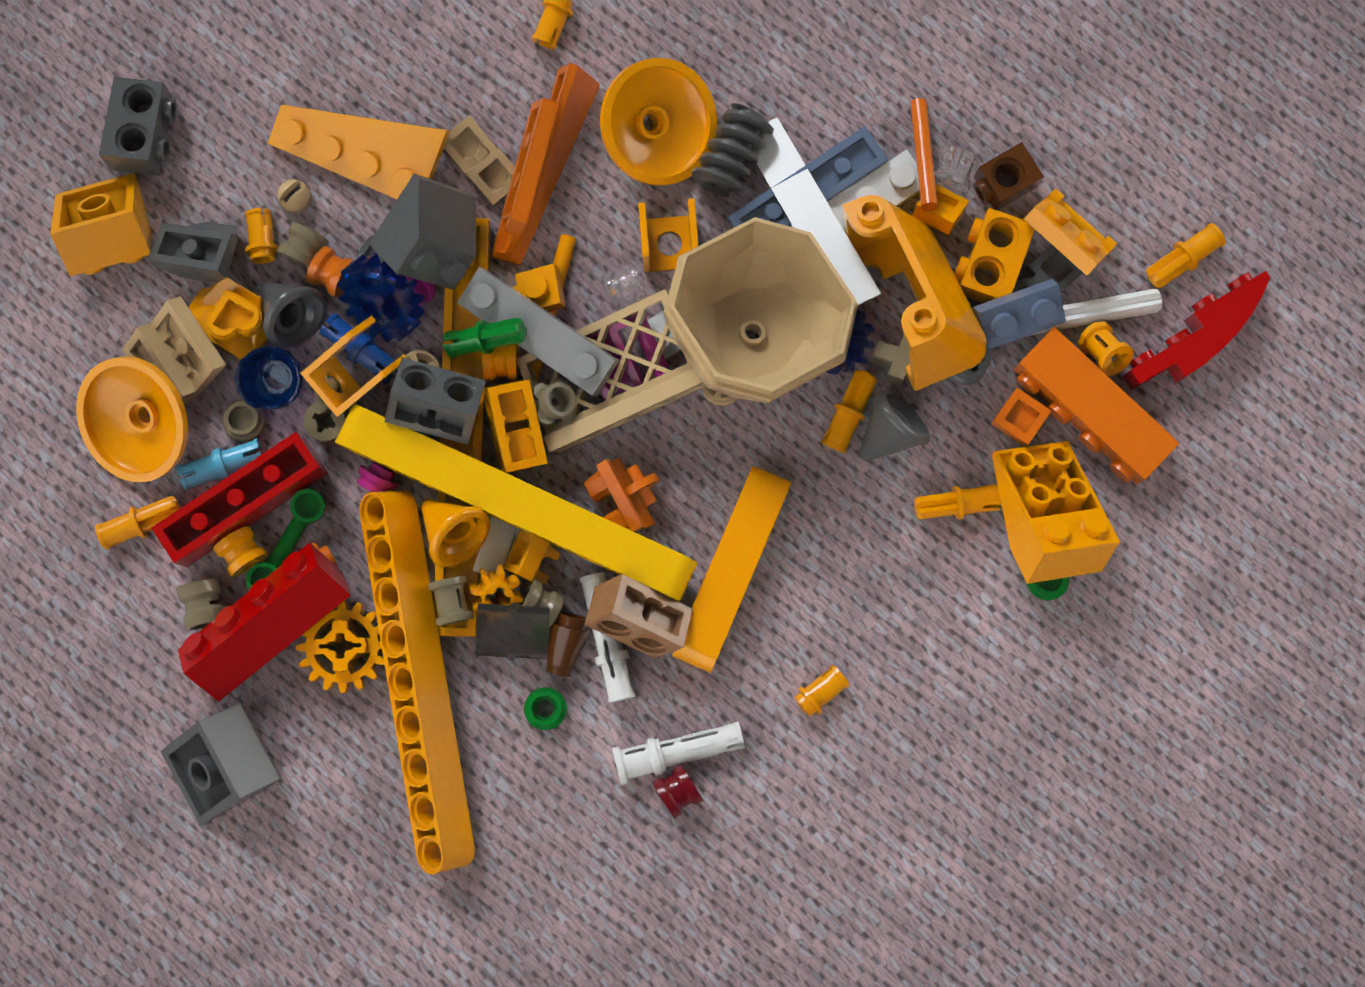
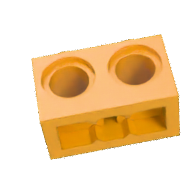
M988 208L983 219L975 217L966 240L973 243L969 258L961 256L954 272L966 297L986 303L1013 292L1035 231L1030 224L1023 219L992 208ZM999 231L1005 234L1008 239V246L997 247L993 245L989 239V233ZM978 269L990 271L994 276L995 283L991 286L981 285L977 282L974 272Z
M530 379L484 388L482 394L499 470L508 473L548 464Z

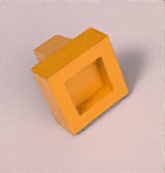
M520 530L506 558L503 569L531 582L535 579L540 583L547 584L550 576L540 571V563L545 557L557 561L561 553L554 549L549 542Z

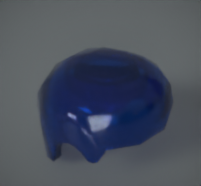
M276 346L254 349L238 363L234 374L237 393L249 406L255 409L276 410L284 408L289 403L294 402L301 393L305 380L300 374L303 371L302 365L286 349ZM267 376L285 386L281 389L273 388L268 383Z

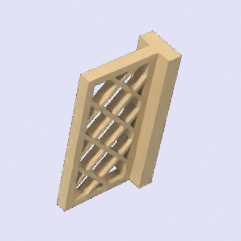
M669 290L659 291L577 330V332L599 347L622 357L614 378H608L606 381L611 386L604 402L596 405L584 400L586 391L579 387L576 394L575 417L568 422L563 420L556 424L554 421L549 425L542 424L547 434L543 438L549 452L568 450L707 387L701 381L687 358V364L674 370L658 365L667 341L678 345L674 338L669 337L670 330L666 323L662 333L642 326L649 308L662 302L665 309ZM637 314L635 322L626 320ZM619 322L632 327L624 351L604 343L610 326ZM600 331L597 340L589 337ZM639 331L660 338L651 362L631 354ZM528 353L517 358L516 362L523 379H530L531 389H533L536 384L542 382L536 380L530 364L539 359ZM629 359L649 367L643 384L635 388L621 382ZM656 370L665 373L653 379ZM554 371L549 385L560 380L561 374ZM618 387L627 390L626 392L615 396ZM534 398L535 407L538 413V403L537 400ZM581 405L589 407V409L578 413Z

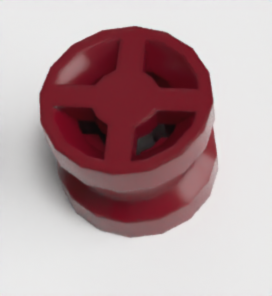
M682 764L676 766L673 774L665 779L659 777L652 782L674 819L682 814L684 807L689 804L697 805L704 801Z

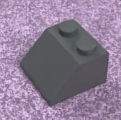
M414 173L369 245L395 273L454 290L476 257V198L469 192Z
M240 703L198 721L160 751L200 826L261 793L280 780L272 757L266 753L255 732L252 720L245 714Z

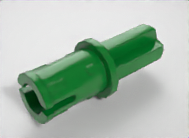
M512 318L494 323H488L485 320L478 321L475 327L446 331L443 341L453 340L454 343L443 346L450 358L479 351L483 354H491L494 348L525 341L527 328L524 326L521 318Z

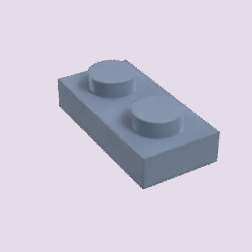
M1053 279L973 307L975 316L985 334L986 348L988 350L1066 322L1059 284Z

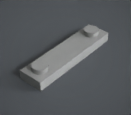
M479 267L457 302L469 312L488 323L521 318L524 326L527 328V335L525 336V341L518 343V345L592 396H598L620 361L484 268Z

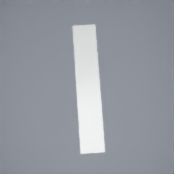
M778 118L769 121L768 123L775 130L774 133L769 135L760 132L759 134L767 143L765 149L752 147L751 150L759 157L757 165L794 228L813 234L855 297L858 305L880 295V290L809 170L806 169L778 184L804 167L805 164Z

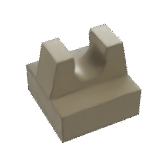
M904 335L899 347L879 340L871 362L890 369L886 381L902 388L906 378V366L910 364L908 342Z

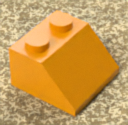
M136 173L55 194L50 235L70 277L82 273L86 275L95 274L107 266L122 262L127 264L135 263L149 255L152 248V234Z

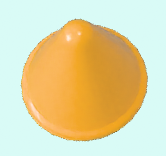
M433 499L423 501L421 510L429 542V554L436 565L444 568L456 567L468 561L480 550L490 530V518L484 510L475 506L466 507Z

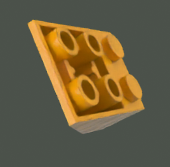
M1068 441L993 451L992 460L1009 546L1026 583L1102 572L1119 545L1120 540Z

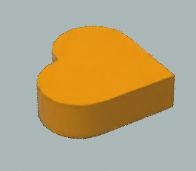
M226 288L208 316L207 329L214 339L227 343L235 340L239 335L252 337L258 334L263 328L264 316L259 307Z

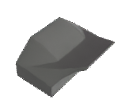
M161 222L147 260L156 268L183 278L217 283L226 279L238 240L235 237L238 226L212 222L182 226Z

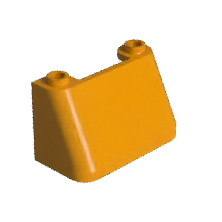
M867 195L843 204L845 233L864 265L878 269L883 280L903 272L917 302L906 308L901 319L902 331L909 345L910 364L906 366V375L914 391L966 371L981 363L986 354L987 341L985 334L929 226L880 196Z

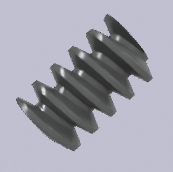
M732 103V109L724 112L723 121L725 124H719L716 127L715 135L717 138H712L707 143L709 152L701 154L699 159L702 167H696L692 171V177L697 183L725 198L730 197L728 194L729 189L735 191L743 190V185L736 179L737 175L750 177L751 171L743 164L744 161L758 162L759 157L751 148L765 149L767 143L759 136L760 132L770 135L775 131L762 115L737 103Z

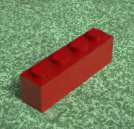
M295 432L151 527L173 563L189 567L213 551V547L224 537L237 529L251 526L290 500L298 491L308 488L329 473L307 439Z
M310 542L300 551L291 553L279 568L265 579L255 582L248 593L232 606L223 608L211 623L200 632L191 634L184 641L183 645L178 649L183 674L215 700L221 701L351 596L343 572Z

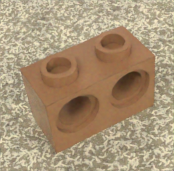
M621 574L594 587L585 625L642 653L657 658L684 647L692 608Z

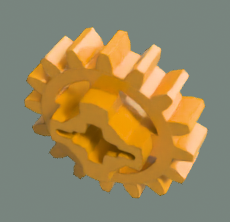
M343 601L338 605L337 610L333 609L312 626L311 629L302 634L307 637L306 643L296 645V650L306 652L307 658L298 663L301 668H313L308 678L311 682L324 678L323 689L326 691H331L336 683H338L340 693H349L350 683H353L358 690H363L366 688L364 680L366 676L373 680L380 678L375 667L377 664L384 665V658L381 656L382 646L379 628L374 625L377 621L375 611L364 616V604L357 602L352 611H350L348 601ZM353 619L360 622L366 628L370 638H361L354 631ZM332 622V630L323 639H318L322 630ZM343 635L346 641L362 645L361 647H354L352 650L345 651L344 658L342 653L326 648V646H335V643H341ZM363 654H370L365 665L353 673L355 671L354 664ZM318 655L326 656L333 663L335 674L328 671L322 665Z

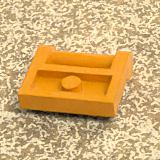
M1055 188L1028 213L1024 220L1087 276L1118 243L1109 235L1105 238L1063 200L1065 195Z

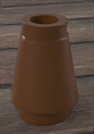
M565 611L559 612L556 620L549 627L547 672L570 677L572 669L591 630L587 629L588 626L585 625L586 617Z

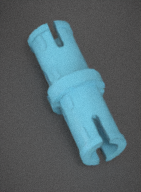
M255 438L252 441L224 451L222 448H217L211 451L212 455L177 465L178 476H186L196 472L194 475L179 479L182 487L188 491L193 487L219 478L224 480L262 454L258 452L247 456V454L263 449L260 440Z

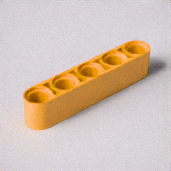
M752 466L692 606L684 647L673 651L672 657L709 673L712 672L789 491L791 481Z

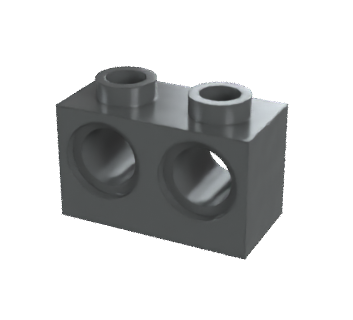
M114 77L99 151L100 157L110 170L160 175L162 162L168 160L170 143L167 137L168 124L175 122L177 114L176 100L171 96L163 82ZM152 103L147 111L137 112L143 104ZM145 141L141 149L130 152L133 144Z
M402 357L390 392L384 422L468 445L486 380Z

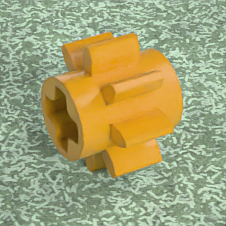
M500 564L496 571L486 572L483 568L479 569L481 577L478 583H469L468 585L470 593L478 596L471 602L473 610L480 611L484 608L487 611L489 621H493L495 615L505 614L509 618L512 617L511 608L514 602H523L521 593L513 590L520 584L518 576L514 574L507 578L503 566ZM497 588H502L503 592H497L495 598L489 597V594H494Z

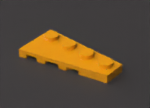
M281 105L267 144L398 199L414 173L433 179L451 130L292 105Z

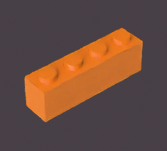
M1055 327L1013 369L1019 374L1016 378L1019 385L1029 394L1035 396L1039 393L1050 403L1047 407L1051 410L1050 414L1060 423L1066 425L1070 422L1081 432L1078 436L1080 442L1091 452L1097 454L1101 451L1112 461L1109 465L1112 472L1126 483L1132 480L1137 485L1146 480L1180 444Z

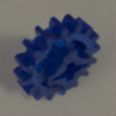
M372 253L368 258L362 254L341 271L340 274L343 278L337 282V286L345 292L338 297L339 301L348 303L350 308L345 313L347 316L355 315V318L358 320L357 325L373 316L376 322L369 327L371 337L375 338L381 333L385 342H390L394 337L398 341H402L422 323L419 319L425 314V310L418 304L424 300V296L414 293L413 288L417 285V281L407 280L404 275L395 273L385 261H380L377 253Z

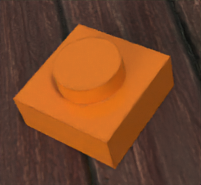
M1016 387L991 425L1022 446L1027 447L1051 413V410Z

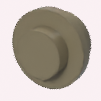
M240 399L232 402L226 408L222 422L226 433L230 437L238 441H251L257 438L264 430L266 417L263 409L257 403L248 399Z

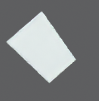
M491 517L488 537L479 550L472 571L480 574L479 569L481 568L489 572L496 571L499 564L504 566L516 533V527Z

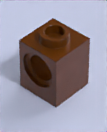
M1023 142L979 166L974 176L977 182L973 183L976 195L984 205L990 203L993 209L999 210L1037 188L1044 176ZM999 172L1010 174L1014 179L1015 185L1012 187L1001 186L996 181L995 174Z

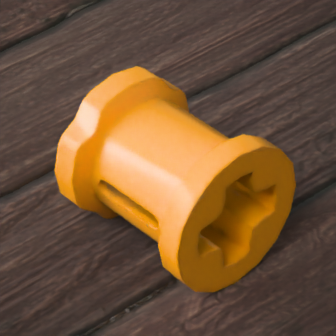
M1105 321L1094 322L1081 333L1077 343L1078 348L1084 354H1090L1098 362V368L1107 376L1117 375L1130 364L1134 355L1133 349L1126 342H1119L1113 335L1112 327ZM1095 336H1099L1100 340L1097 341Z

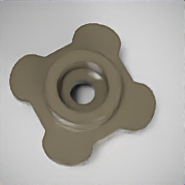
M558 380L552 385L538 383L533 387V397L537 400L539 408L537 416L542 424L549 425L553 420L557 419L568 422L575 417L576 396L567 381ZM552 398L556 400V402H557V405H556V406H553V405H552V403H551Z

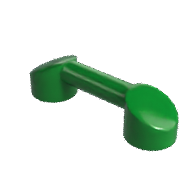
M303 489L292 497L290 509L293 518L266 563L255 564L249 569L246 576V584L249 590L255 582L265 579L282 565L283 561L292 553L309 523H315L323 517L326 506L324 498L320 493L312 489Z

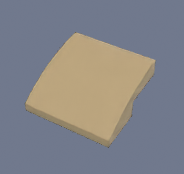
M181 296L167 300L153 321L137 327L122 349L126 356L143 359L159 368L176 387L184 406L207 387L226 366V363Z

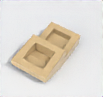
M468 115L450 131L444 152L493 206L508 194L515 167L501 149L491 142L473 118Z

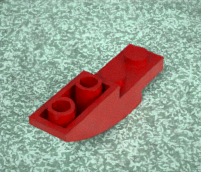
M1267 271L1254 278L1247 272L1227 284L1230 290L1227 294L1217 299L1214 293H1211L1193 304L1191 307L1194 313L1185 320L1192 334L1185 328L1165 340L1164 342L1168 348L1157 355H1154L1152 350L1149 349L1131 360L1130 365L1133 369L1123 376L1130 389L1137 388L1168 370L1175 383H1178L1218 354L1238 334L1253 314L1270 280Z

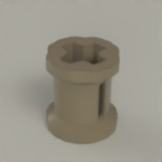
M457 576L428 583L429 591L434 592L439 617L436 619L437 626L474 619L473 612L468 610L463 587L467 583L466 576Z

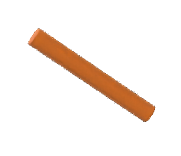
M915 98L910 102L920 202L923 211L931 212L938 208L927 101L924 98Z

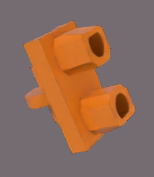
M621 458L612 461L605 459L597 464L598 472L592 475L584 483V486L595 502L602 501L612 495L618 506V509L603 518L633 532L643 531L655 525L656 523L647 507L657 502L650 489L660 481L657 474L653 473L644 477L638 464L626 469Z

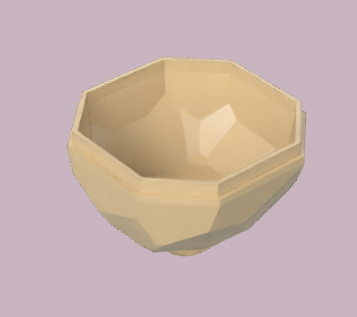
M754 217L678 257L664 310L666 325L675 341L707 388L733 398L769 403L845 362L858 303L811 232ZM753 330L758 334L759 338L750 339L746 336L745 332Z

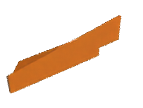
M569 63L558 69L550 100L542 98L531 105L491 257L521 265L600 86L594 78L578 65Z

